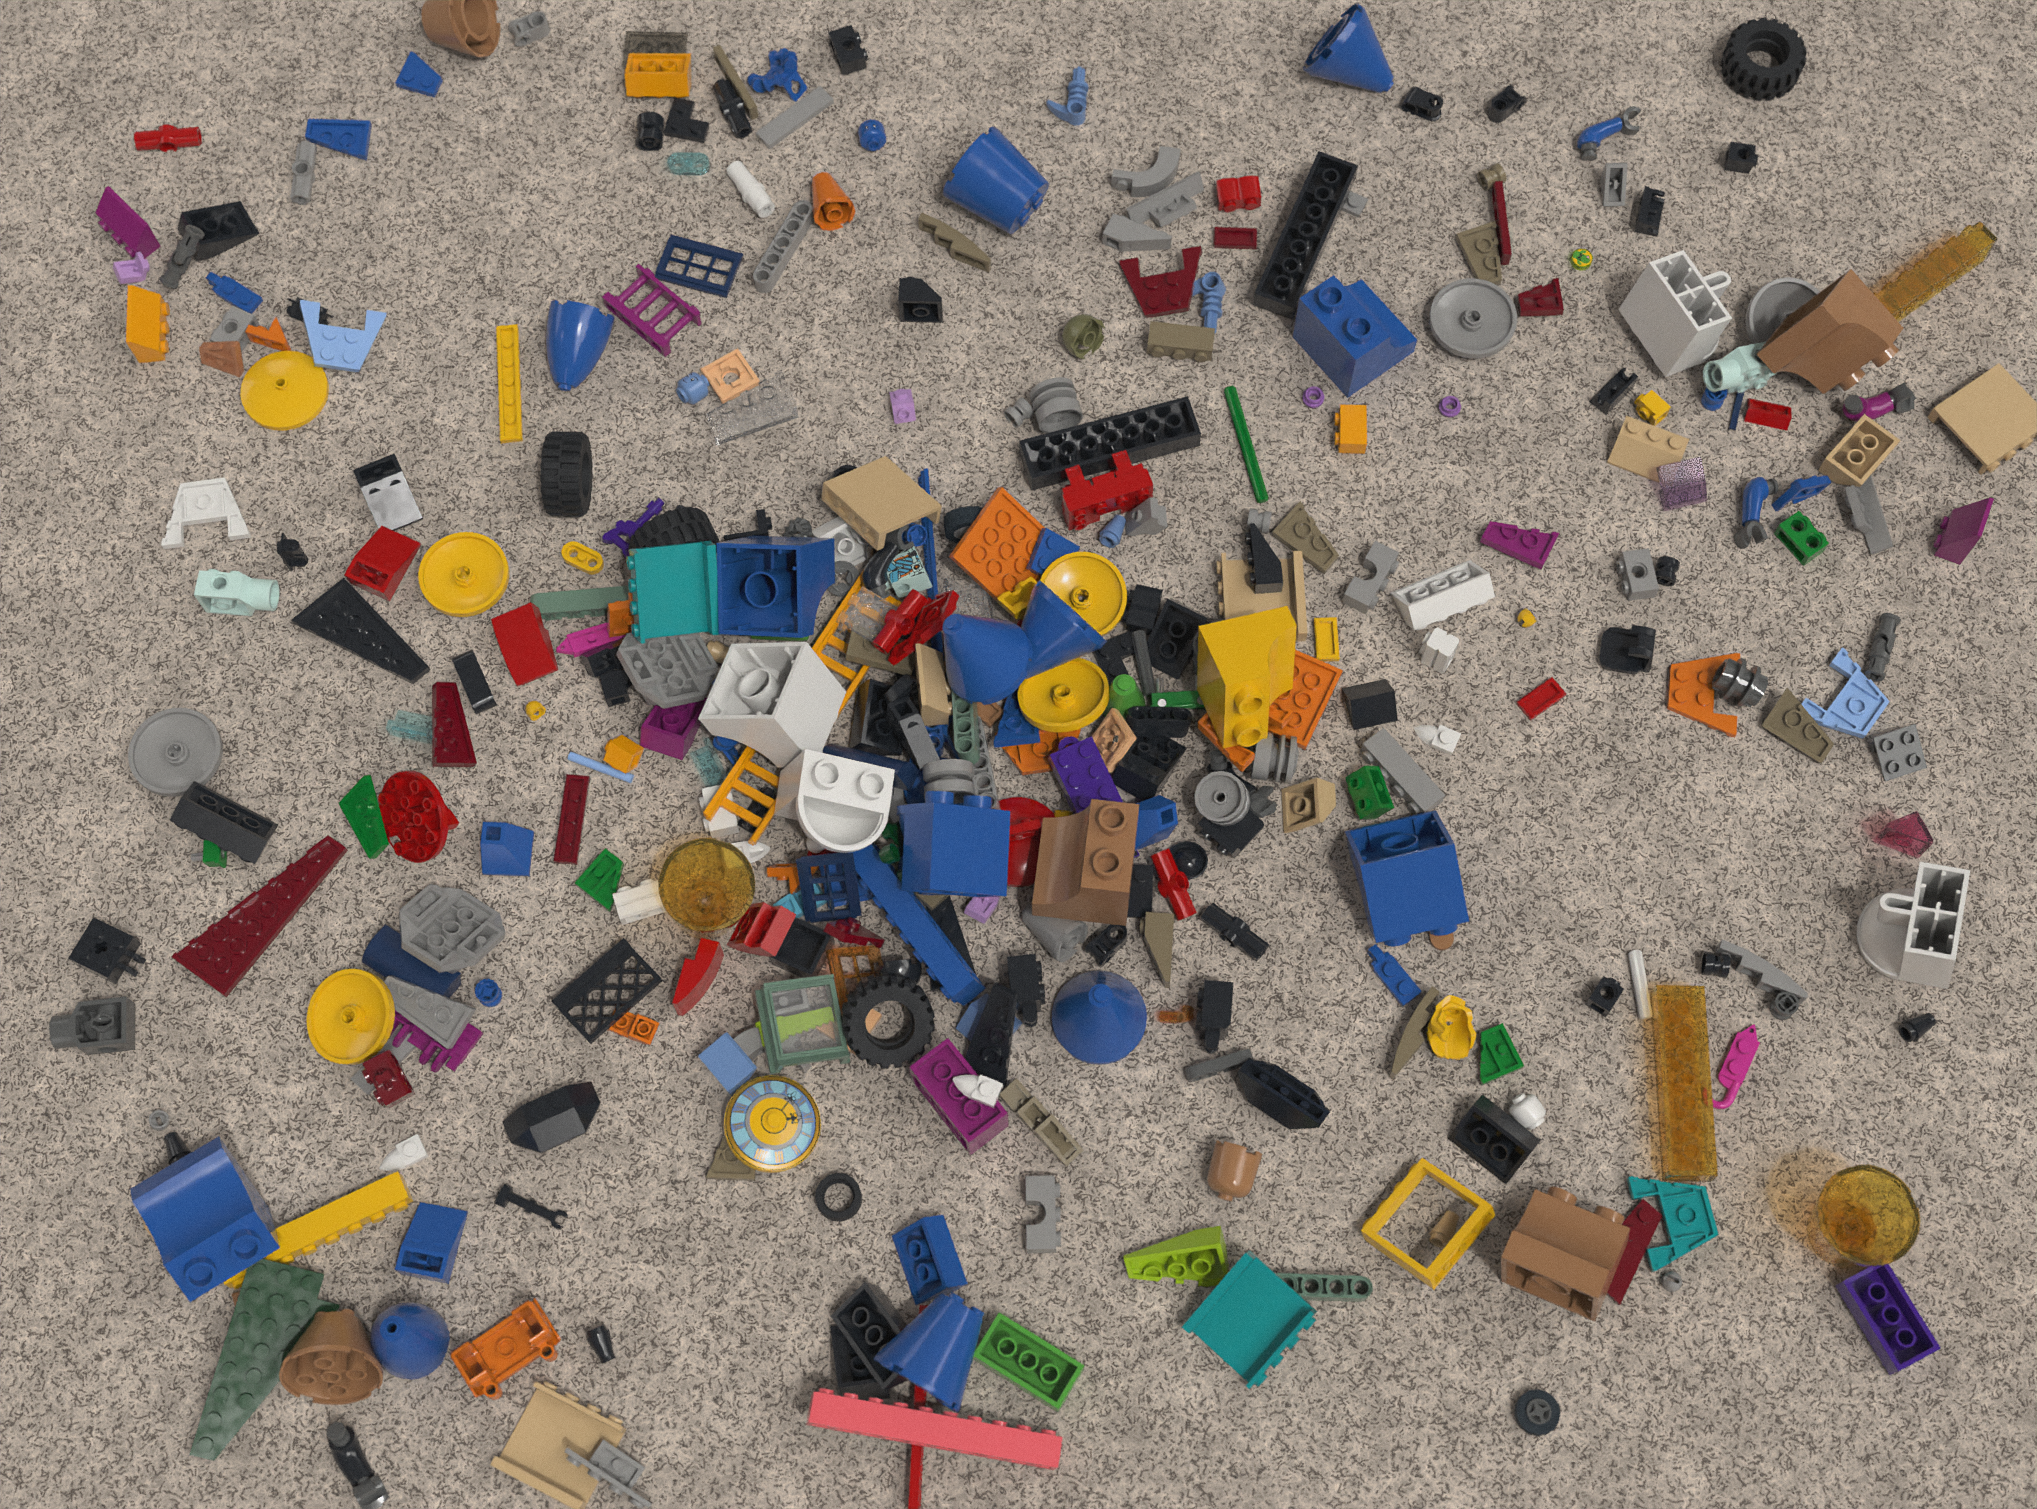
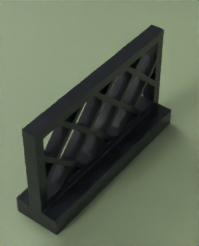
M623 938L555 997L552 1003L578 1032L592 1044L663 980ZM633 956L637 960V968L624 969L625 962ZM611 974H619V984L606 985L607 978ZM624 974H636L635 985H623ZM640 974H650L654 978L648 985H639ZM593 990H601L600 1001H588L589 993ZM606 990H618L617 1001H605ZM622 990H634V997L630 1001H621ZM575 1006H583L582 1017H572L568 1012ZM600 1006L599 1017H587V1007ZM604 1006H616V1013L612 1017H603ZM586 1022H598L597 1030L589 1036L585 1031Z

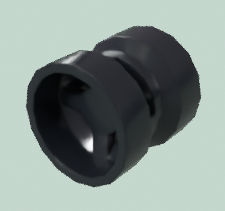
M1669 556L1658 558L1656 564L1658 570L1655 574L1659 585L1667 587L1675 585L1677 579L1675 573L1679 570L1680 562L1677 559Z
M1705 951L1702 957L1701 974L1706 976L1716 974L1720 978H1727L1730 970V955L1721 954L1720 956H1715L1713 952Z

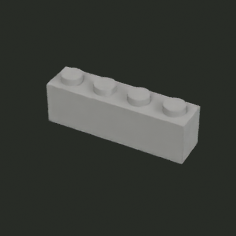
M1382 728L1363 743L1361 756L1367 764L1372 763L1373 766L1380 767L1384 781L1387 780L1392 785V791L1398 798L1402 797L1408 803L1407 807L1412 814L1417 815L1432 811L1443 802L1445 794L1385 728Z

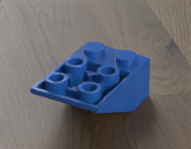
M420 1202L401 1245L395 1270L401 1275L449 1284L468 1211Z

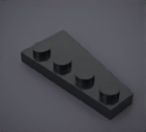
M948 896L932 911L927 907L929 914L976 974L951 897ZM931 978L932 992L940 990V987L943 985H940Z
M996 982L991 989L965 1060L977 1075H983L1003 1083L1002 1088L1007 1085L1018 993Z

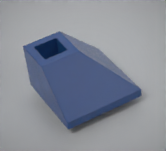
M1158 795L1137 803L1139 804L1135 851L1165 840L1170 836L1178 824L1176 803Z
M483 822L480 842L482 874L530 876L534 831L504 822Z

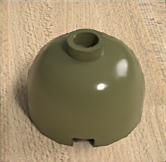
M1079 314L1072 317L1066 323L1062 334L1066 349L1080 359H1086L1083 356L1091 349L1093 354L1100 348L1104 340L1102 328L1105 329L1103 322L1088 314ZM1081 344V345H1083V346H1085V347H1089V348H1087V349H1079V348H1078V345Z

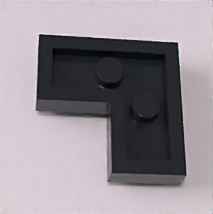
M674 97L664 128V136L705 143L710 124L706 121L691 119L695 101Z
M1133 630L1106 640L1107 643L1101 649L1093 652L1099 667L1107 677L1109 685L1117 676L1122 674L1129 675L1122 659L1135 655L1132 640Z

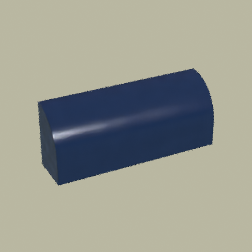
M832 743L823 748V753L894 769L893 787L911 791L919 773L917 767L911 762Z
M386 924L372 938L362 957V963L385 978L393 975L448 998L461 985L460 972L454 974L447 971L439 973L401 948L400 933Z

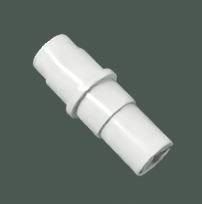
M741 161L731 163L726 172L737 186L743 201L749 204L753 211L761 218L769 216L774 211L775 205L766 193L764 185L751 175Z

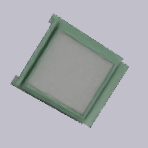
M834 974L764 983L760 990H755L770 1074L780 1073L782 1068L787 1066L839 1059L840 1064L850 1063L851 1055L848 1052L843 1032Z

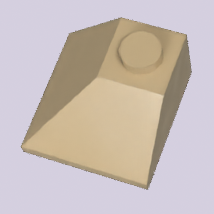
M1314 778L1281 789L1284 833H1291L1322 823L1336 806L1335 784L1320 778Z

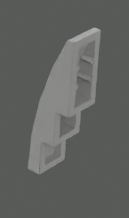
M1723 939L1717 945L1715 954L1719 956L1721 954L1730 955V960L1737 962L1735 971L1758 979L1755 988L1775 995L1782 992L1793 993L1799 1000V1004H1802L1807 999L1808 993L1768 961L1747 949Z

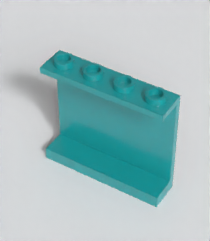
M703 541L629 549L630 556H627L626 563L628 570H631L628 588L633 596V601H630L631 615H634V624L631 625L633 637H636L637 641L643 644L645 639L699 632L720 635L718 624L716 545L714 543Z
M1249 1250L1245 1252L1185 1322L1182 1328L1188 1334L1194 1332L1248 1382L1246 1387L1250 1389L1254 1385L1259 1387L1268 1377L1265 1374L1270 1366L1274 1369L1284 1358L1281 1353L1287 1347L1291 1350L1300 1340L1297 1335L1303 1328L1308 1331L1315 1323L1316 1319L1313 1316L1318 1311Z

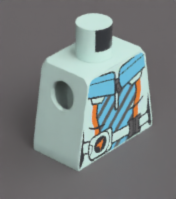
M914 546L896 555L887 569L888 581L885 583L887 587L885 591L893 588L900 598L907 596L912 589L920 592L933 587Z

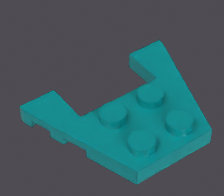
M1634 1176L1627 1178L1632 1200L1657 1196L1670 1245L1646 1250L1651 1273L1656 1272L1719 1235L1705 1186L1677 1182L1669 1183L1655 1179L1647 1180Z

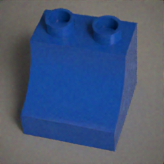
M1333 275L1299 298L1293 338L1347 398L1415 351L1416 337L1362 279L1351 285L1343 286Z
M748 536L717 543L719 634L795 638L813 635L816 613L821 598L827 588L835 583L834 538Z
M1436 810L1345 831L1349 855L1360 888L1368 926L1376 943L1383 942L1387 946H1400L1408 943L1413 934L1429 931L1432 935L1436 936L1448 935L1457 930V924L1469 922L1455 844Z
M220 1136L130 1188L132 1202L146 1223L157 1245L164 1267L190 1302L280 1248L270 1209Z

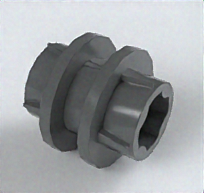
M1729 658L1724 660L1716 671L1712 681V688L1719 691V698L1722 700H1727L1731 695L1734 696L1733 705L1740 708L1746 705L1751 708V706L1757 705L1768 686V677L1761 674V667L1757 665L1747 670V660L1743 658L1737 661Z

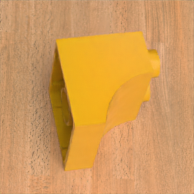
M1288 606L1198 626L1197 691L1223 748L1236 745L1249 747L1257 744L1261 739H1266L1268 737L1269 706L1281 694L1293 689L1297 624Z

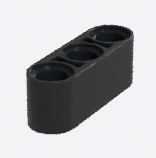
M473 649L451 658L475 714L497 706Z
M1133 706L1128 709L1125 721L1136 737L1183 738L1188 734L1192 713L1183 707Z

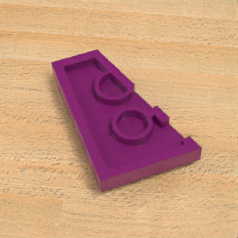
M1490 521L1480 542L1542 570L1559 536V532L1552 531L1549 534L1540 532V529L1531 528V530L1519 529L1517 525Z

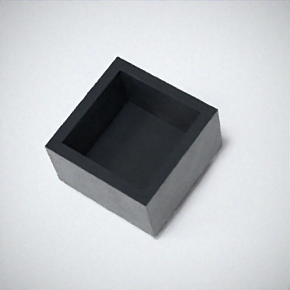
M795 917L776 956L769 958L772 965L801 978L818 976L835 940L833 936L824 932L823 929Z

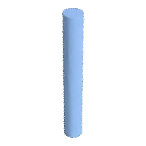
M570 752L568 755L569 761L631 783L634 775L631 773L625 774L609 765L577 753Z

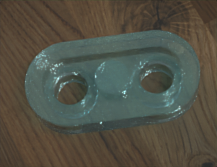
M676 152L671 154L667 160L670 172L675 175H704L710 169L709 158L703 153Z

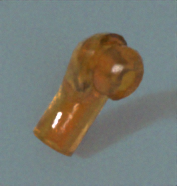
M1184 1005L1181 1008V1012L1160 1011L1159 1021L1172 1024L1190 1022L1194 1018V1008Z

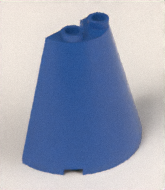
M951 1292L949 1296L941 1293L877 1353L873 1360L890 1371L905 1377L934 1396L935 1400L958 1413L962 1404L984 1313L974 1306H971L969 1309L962 1304L964 1299Z

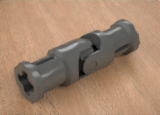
M187 225L185 227L186 232L182 240L178 241L176 250L173 251L167 263L168 268L165 274L161 275L159 279L163 285L169 288H178V281L181 275L185 274L191 262V256L197 250L196 246L199 240L203 239L205 235L196 226Z
M1883 613L1880 616L1881 624L1873 640L1869 655V667L1864 672L1867 679L1877 682L1885 679L1884 670L1886 664L1890 661V654L1896 639V627L1901 621L1899 616L1892 613Z

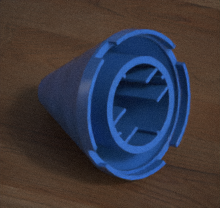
M1356 2L1321 37L1305 61L1309 67L1306 68L1304 66L1303 70L1311 76L1378 93L1387 92L1394 84L1392 81L1394 76L1365 8Z
M1039 580L1033 586L1021 625V629L1029 637L1033 649L1032 661H1028L1026 667L1028 674L1025 679L1099 650L1107 643L1091 625L1042 581Z
M952 614L943 623L947 680L951 689L963 701L970 704L972 702H981L983 705L992 704L1006 698L1021 685L1028 674L1026 667L1028 661H1032L1033 649L1029 637L1018 625L1007 620L963 614Z
M1089 971L1072 978L1061 988L1052 1008V1027L1059 1044L1074 1058L1089 1064H1110L1125 1058L1139 1045L1146 1029L1147 1011L1140 992L1129 980L1109 971Z

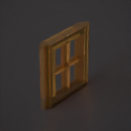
M876 946L833 948L826 951L830 974H834L839 1005H843L848 1000L846 978H857V982L862 981L861 977H868L873 974L875 976L874 963L878 962L879 967L883 966L880 948ZM868 955L872 972L860 973L856 956ZM840 957H852L855 973H843Z

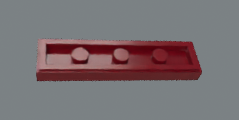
M1495 181L1491 195L1494 220L1496 221V236L1498 237V252L1500 264L1509 265L1512 251L1503 181Z
M566 774L554 863L578 865L590 783L589 776Z

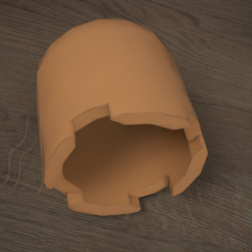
M1216 1140L1207 1178L1209 1187L1219 1193L1218 1198L1232 1202L1233 1197H1246L1252 1189L1263 1154L1255 1151V1153L1247 1152V1147L1226 1141L1223 1144L1221 1141Z

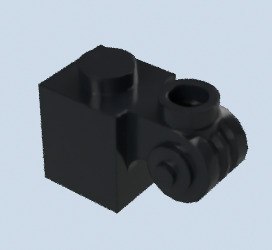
M612 669L599 675L608 707L630 702L628 689L633 684L625 670Z

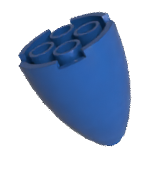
M553 300L550 303L546 327L547 359L554 383L558 385V389L570 392L571 388L576 389L587 378L598 363L609 340L615 318L611 314L603 315L599 308L569 300H567V303L558 304L559 301Z
M402 1302L388 1307L376 1318L371 1329L370 1342L382 1368L395 1377L414 1380L431 1374L441 1365L448 1350L450 1334L445 1320L437 1311L421 1303Z

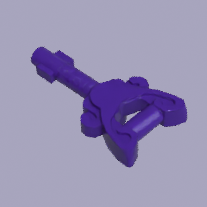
M660 498L655 502L651 501L646 506L647 510L636 522L631 520L626 522L623 520L617 521L616 528L603 535V543H614L623 551L624 558L626 559L627 556H630L629 543L619 536L624 535L630 539L632 535H635V531L638 528H641L645 522L662 511L661 507L665 503Z

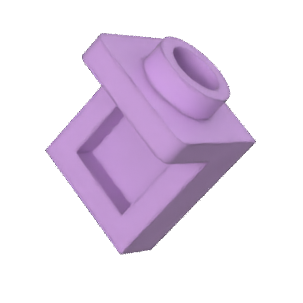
M136 252L135 260L114 262L113 270L120 284L141 282L146 279V274L149 272V263L147 259H144L141 252Z
M898 389L894 392H889L894 423L915 421L916 416L911 389Z
M973 897L966 906L964 914L985 924L996 909L1000 897Z

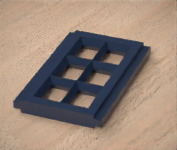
M671 234L655 271V277L660 281L727 298L744 255L743 253ZM675 247L691 251L687 261L671 257ZM698 253L712 257L709 265L704 266L693 263L694 254ZM716 258L732 262L729 272L712 268ZM669 260L685 264L682 274L666 270ZM692 266L706 270L703 280L686 276L689 267ZM710 272L726 275L724 285L708 282Z
M853 853L803 856L800 859H796L806 922L815 923L862 916ZM841 864L843 874L830 875L828 865ZM824 865L825 876L812 877L811 867ZM844 881L845 891L832 893L831 882ZM826 883L828 893L815 895L813 884ZM833 899H847L848 908L835 909ZM829 900L830 910L817 911L816 901Z

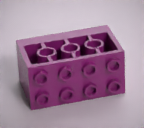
M949 1038L909 1067L912 1082L970 1156L1009 1126L1008 1112L998 1100L994 1108L968 1098L955 1086L953 1082L954 1077L978 1075Z

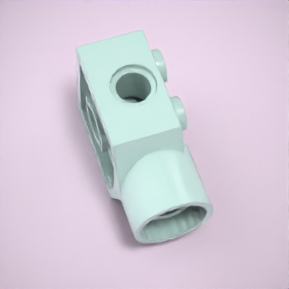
M1766 342L1737 347L1722 359L1707 362L1703 369V380L1706 387L1712 392L1727 389V393H1742L1748 389H1761L1766 386L1771 376L1775 375L1757 355V352Z
M216 569L199 570L194 596L206 613L252 616L255 610H276L279 602V584L277 580L250 578L239 571L227 573Z

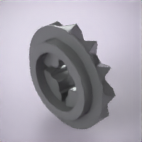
M797 517L795 520H790V525L785 526L786 532L782 534L783 537H793L798 531L801 534L795 535V537H811L812 527L808 520Z
M836 561L835 583L827 589L836 596H846L858 579L859 572L850 562ZM848 572L845 578L847 584L842 582L836 586L835 584L838 580L836 574L843 575Z

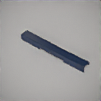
M1737 392L1729 429L1736 431L1745 392Z

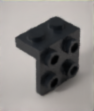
M1250 809L1245 817L1234 825H1216L1205 817L1198 823L1201 828L1199 832L1208 841L1211 839L1215 840L1219 844L1216 848L1226 857L1230 854L1234 859L1264 828V822Z

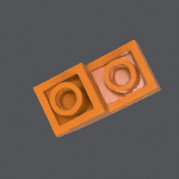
M627 1012L608 1031L646 1045H651L660 1023L642 1015Z

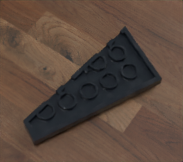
M342 578L291 620L293 624L411 684L417 682L431 670L345 578Z

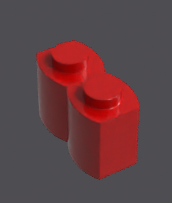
M1258 176L1223 178L1216 181L1219 211L1224 210L1229 213L1239 208L1254 210L1261 206L1262 198Z

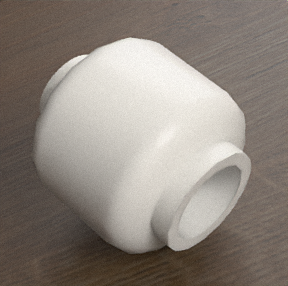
M1521 1093L1512 1099L1514 1104L1510 1107L1509 1112L1522 1126L1532 1130L1545 1121L1543 1117L1546 1114V1110L1534 1094L1526 1096L1524 1093Z

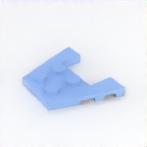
M300 300V310L302 311L314 366L359 372L384 323L386 313L367 310L364 330L330 326L318 323L319 302Z
M1842 647L1829 666L1849 679L1827 711L1808 698H1805L1802 706L1818 725L1863 739L1890 701L1871 679L1868 680L1860 671L1861 667L1849 658L1848 652Z

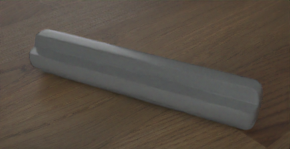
M1137 630L1132 633V640L1143 695L1148 697L1151 693H1156V686L1144 630Z

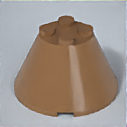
M342 1309L340 1312H318L315 1314L314 1320L280 1367V1382L289 1393L298 1398L300 1394L313 1398L312 1402L317 1404L342 1405L364 1400L371 1396L374 1389L381 1387L383 1382L382 1366L372 1349L370 1339L361 1320L354 1316V1311Z

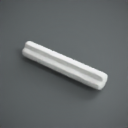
M1632 950L1628 953L1638 1017L1639 1019H1649L1653 1014L1642 951Z

